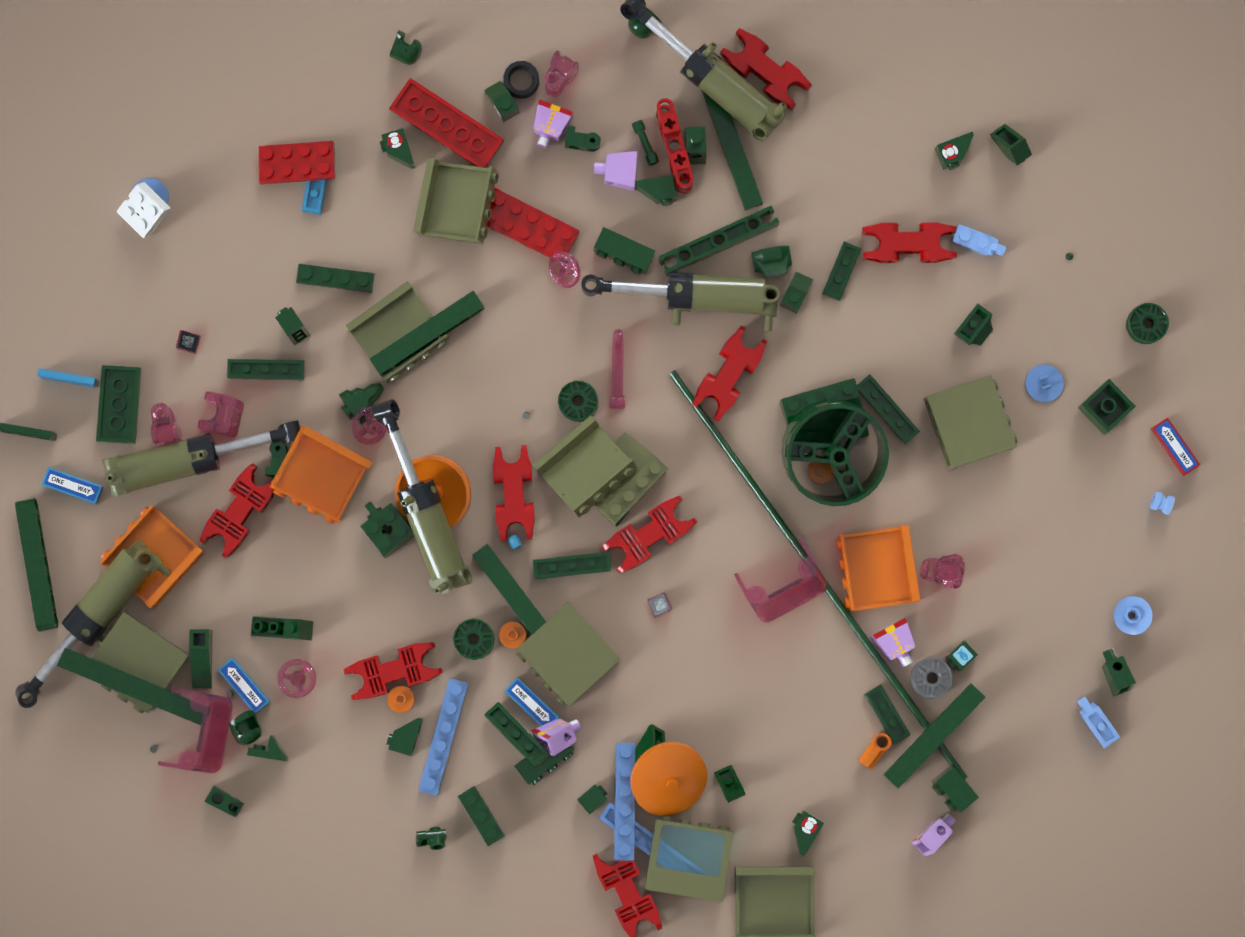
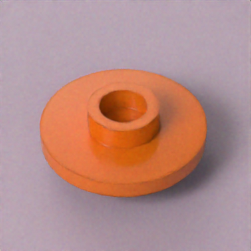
M810 462L807 468L809 479L816 484H826L834 475L828 463Z
M508 622L501 627L499 638L505 647L515 649L525 642L526 631L520 623Z
M396 686L388 693L387 703L393 711L404 713L412 708L414 694L408 687Z

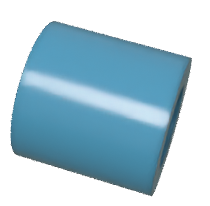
M517 534L507 539L512 550L523 545Z

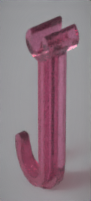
M620 329L613 331L612 396H610V408L625 409V396H623L624 338L623 331Z

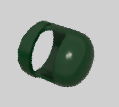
M646 9L649 14L662 23L650 9ZM639 19L637 21H628L629 30L640 39H646L653 33Z
M398 30L390 57L406 65H412L419 59L422 45L417 39L411 45L407 44L404 41L405 33Z
M253 710L243 712L228 723L236 742L240 745H249L257 741L262 734L261 727Z

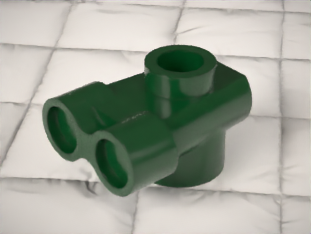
M432 827L429 831L416 832L417 847L430 844L431 850H440L446 846L447 835L445 829L441 830L440 827Z

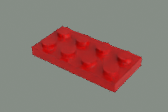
M334 141L259 146V183L261 185L335 179Z

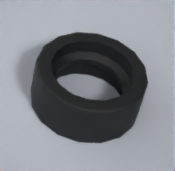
M516 61L506 68L503 75L504 86L512 97L526 99L532 96L538 89L539 74L536 68L529 62ZM524 69L531 74L532 84L528 89L519 91L511 85L510 78L514 71Z

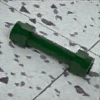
M639 120L632 123L635 134H638L647 155L645 158L648 165L657 164L659 159L656 152H653L644 131L646 128L643 121Z

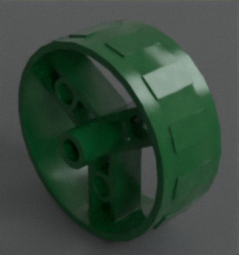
M832 399L810 404L791 420L782 439L781 455L788 478L807 498L823 505L846 506L859 502L878 487L888 466L889 449L884 431L872 415L854 403ZM843 408L850 410L831 439L825 441L795 439L802 425L816 414L829 409ZM870 423L877 437V460L872 472L861 484L849 459V452ZM854 424L855 430L852 433H848V427ZM843 435H846L849 438L844 447H842L838 441ZM809 446L810 452L807 455H802L803 448ZM816 448H821V452L825 457L817 456ZM791 461L828 463L843 494L825 496L805 489L797 481ZM846 465V468L841 469L840 471H838L836 468V466L839 467ZM850 474L851 479L848 482H843V477Z

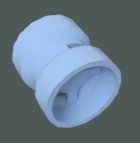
M1155 491L1150 503V509L1155 511L1161 510L1162 513L1169 515L1173 508L1175 497L1168 495L1165 498L1162 492Z

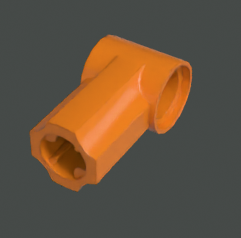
M882 732L875 734L873 740L859 757L858 761L872 770L885 751L890 748V737ZM881 736L887 739V743L883 747L877 745V739Z

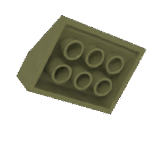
M626 432L615 444L629 459L634 461L637 469L630 477H626L620 482L616 489L606 494L601 502H597L593 506L613 526L626 515L668 470L654 454Z

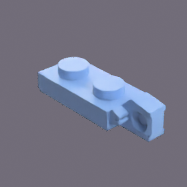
M961 224L958 225L952 240L953 244L985 256H993V253L1003 256L1006 250L1005 246L998 244V239Z
M1086 697L1077 700L1082 709L1079 712L1082 719L1103 748L1108 747L1120 738L1098 705L1094 702L1090 704Z

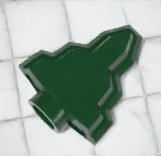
M380 383L370 384L364 389L345 390L339 394L344 403L341 408L349 419L355 417L363 425L369 419L368 414L373 410L374 402L380 398L384 388Z

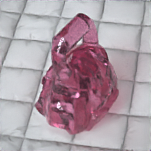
M958 554L942 556L940 559L927 558L922 562L920 576L926 581L940 583L946 588L957 589L963 582L965 562L963 557ZM930 563L935 564L932 576H928Z

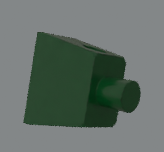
M705 126L686 127L685 143L690 165L706 164Z
M1113 648L1104 651L1103 656L1106 662L1103 664L1102 670L1113 697L1130 691L1136 682L1123 656L1117 657Z

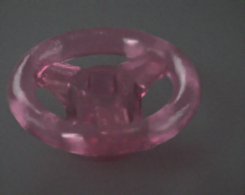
M565 251L556 252L551 256L549 272L552 279L564 288L575 286L580 278V267L577 260ZM556 260L559 264L560 271L558 276L554 269V263ZM571 274L574 275L572 281H562L564 276Z
M366 407L360 410L352 422L354 437L360 443L366 445L379 442L387 431L386 425H381L377 420L372 419L373 407ZM365 415L366 422L364 427L358 432V422ZM366 433L377 435L372 439L363 438Z
M290 660L278 672V685L281 691L289 697H304L315 686V670L304 660ZM293 665L303 666L300 671H295L292 674L285 673ZM309 671L310 683L304 690L302 685L306 682L305 673ZM296 675H299L301 678L299 682L294 681ZM283 679L290 680L292 685L296 686L298 692L290 691L285 686Z

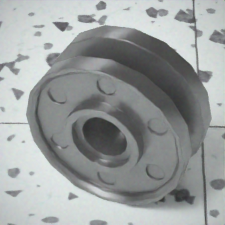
M923 659L915 664L911 671V686L917 694L924 698L934 699L942 697L952 686L953 676L951 669L947 663L940 659ZM929 673H933L936 676V681L933 684L927 681Z

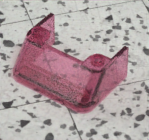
M800 538L799 541L808 557L802 559L798 564V571L802 578L767 596L765 590L760 586H752L747 589L739 573L734 574L748 602L762 622L773 621L823 594L827 589V582L803 538Z
M172 688L173 692L190 694L191 708L196 712H202L203 718L197 750L184 751L180 755L178 763L158 761V765L204 773L218 772L223 763L229 731L228 723H230L233 710L231 699L225 696Z

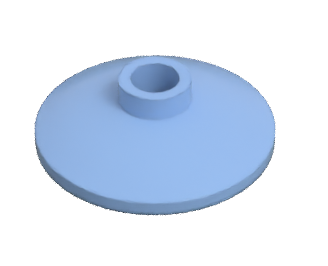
M1129 596L1117 603L1113 617L1116 626L1122 632L1136 635L1144 632L1150 626L1152 610L1144 599ZM1130 612L1135 615L1133 620L1128 617Z

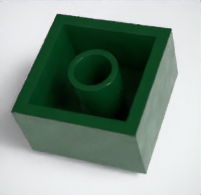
M1108 379L1078 408L1105 435L1136 406Z
M948 767L931 781L934 784L932 786L933 790L939 796H944L946 799L944 803L951 811L962 812L979 798L955 767Z

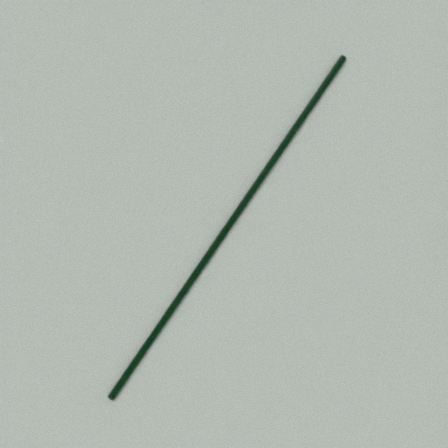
M675 370L669 374L692 406L695 397ZM699 404L696 408L692 406L923 729L926 730L930 726L927 719ZM942 742L938 747L939 751L949 765L955 767L965 780L968 776Z

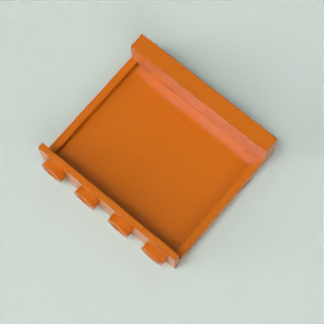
M302 425L270 487L274 489V494L282 498L285 495L290 497L291 503L299 507L301 504L307 506L306 511L316 516L318 513L324 515L323 520L334 524V522L341 524L342 521L339 519L366 468L370 469L373 462Z
M151 505L141 511V517L137 521L134 520L127 527L128 531L124 536L120 535L114 541L115 546L102 554V560L99 563L107 568L123 548L128 549L135 541L145 542L150 551L162 559L161 564L171 570L169 576L163 575L158 570L154 574L150 573L135 592L150 609L154 610L205 554V551L155 506Z
M909 525L845 535L840 534L838 536L839 539H836L837 551L841 550L842 557L839 558L840 570H844L842 586L843 589L847 590V596L844 597L845 606L849 608L850 612L920 602Z

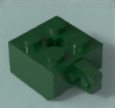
M371 501L364 505L370 513L367 516L369 520L360 527L384 558H387L414 537L412 529L392 503L383 509L381 506L376 509ZM385 527L393 528L390 535L383 533Z

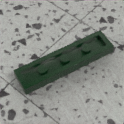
M299 264L296 283L372 293L375 274Z
M228 359L227 362L228 379L304 380L305 377L304 360Z
M871 374L857 385L860 394L904 444H907L920 432Z
M610 552L533 560L535 580L611 572Z
M499 702L484 714L485 718L535 769L550 757V754Z

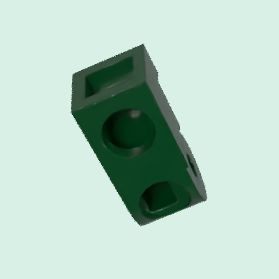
M568 126L565 148L595 152L599 149L601 138L597 133L575 132V127Z
M282 441L270 444L269 450L272 456L271 467H265V475L267 477H275L288 453V448Z
M215 785L204 801L234 817L238 816L244 805L242 801Z

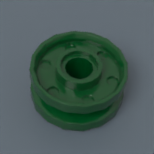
M1144 303L1137 306L1129 313L1126 320V330L1129 336L1140 344H1152L1160 340L1166 334L1169 327V318L1165 310L1154 303ZM1144 319H1148L1151 322V328L1144 326Z
M573 381L561 389L558 396L560 411L567 419L573 422H583L589 416L595 414L598 408V397L595 389L590 384L584 381ZM582 397L584 399L583 404L575 406L573 404L574 398Z
M469 619L458 625L454 632L453 641L459 654L467 659L478 660L490 654L494 647L495 637L493 630L487 623L479 619ZM477 634L479 642L474 645L470 644V636Z

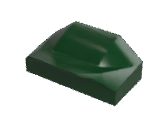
M789 246L765 248L751 253L754 271L762 273L765 277L786 274L788 267L792 266Z
M977 303L954 335L968 345L977 344L981 346L993 331L991 325L993 314Z

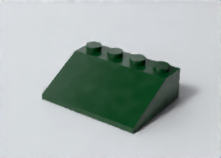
M855 378L781 399L779 403L786 426L802 409L822 400L838 399L862 407ZM843 408L829 409L816 414L802 425L795 439L817 441L831 439L850 410ZM850 425L847 432L852 433L855 430V425ZM867 427L859 438L869 436ZM843 435L838 443L847 442L849 437ZM809 446L803 448L802 455L810 452Z

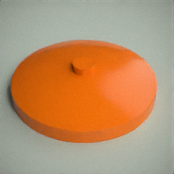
M426 455L413 460L412 463L419 481L434 480L450 528L455 526L466 515L471 504L472 491L466 473L456 462L444 456ZM402 470L395 486V499L400 513L408 521L397 495L399 490L408 486Z
M681 742L661 743L644 752L635 763L630 777L631 791L637 803L647 812L659 816L676 815L689 809L701 797L707 783V769L702 757L691 746Z

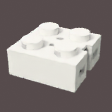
M143 182L135 186L129 194L130 199L123 202L117 213L145 238L152 235L171 208Z

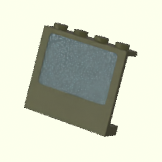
M660 816V819L655 821L645 889L722 902L733 831H729L730 827L718 825V829L710 828L708 823L699 822L697 826L691 825L690 820L680 819L679 822H673L672 817Z

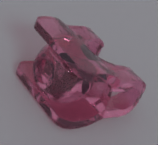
M558 50L554 53L550 68L544 77L546 93L552 97L559 96L566 85L570 84L579 72V63L574 62L567 56H561Z
M206 392L204 400L216 406V414L210 420H199L197 428L205 432L235 437L238 433L244 408L243 401L230 395Z
M164 403L154 404L151 408V437L153 443L160 446L162 444L174 443L176 440L182 441V431L176 423L174 411Z

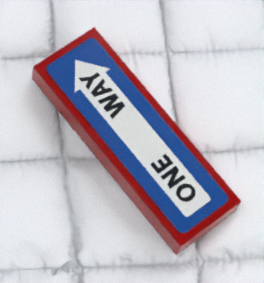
M1168 418L1151 428L1183 476L1200 466V463Z

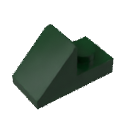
M270 735L268 750H265L266 746L255 744L253 748H248V756L288 761V756L273 735Z
M732 765L714 772L728 803L746 795Z

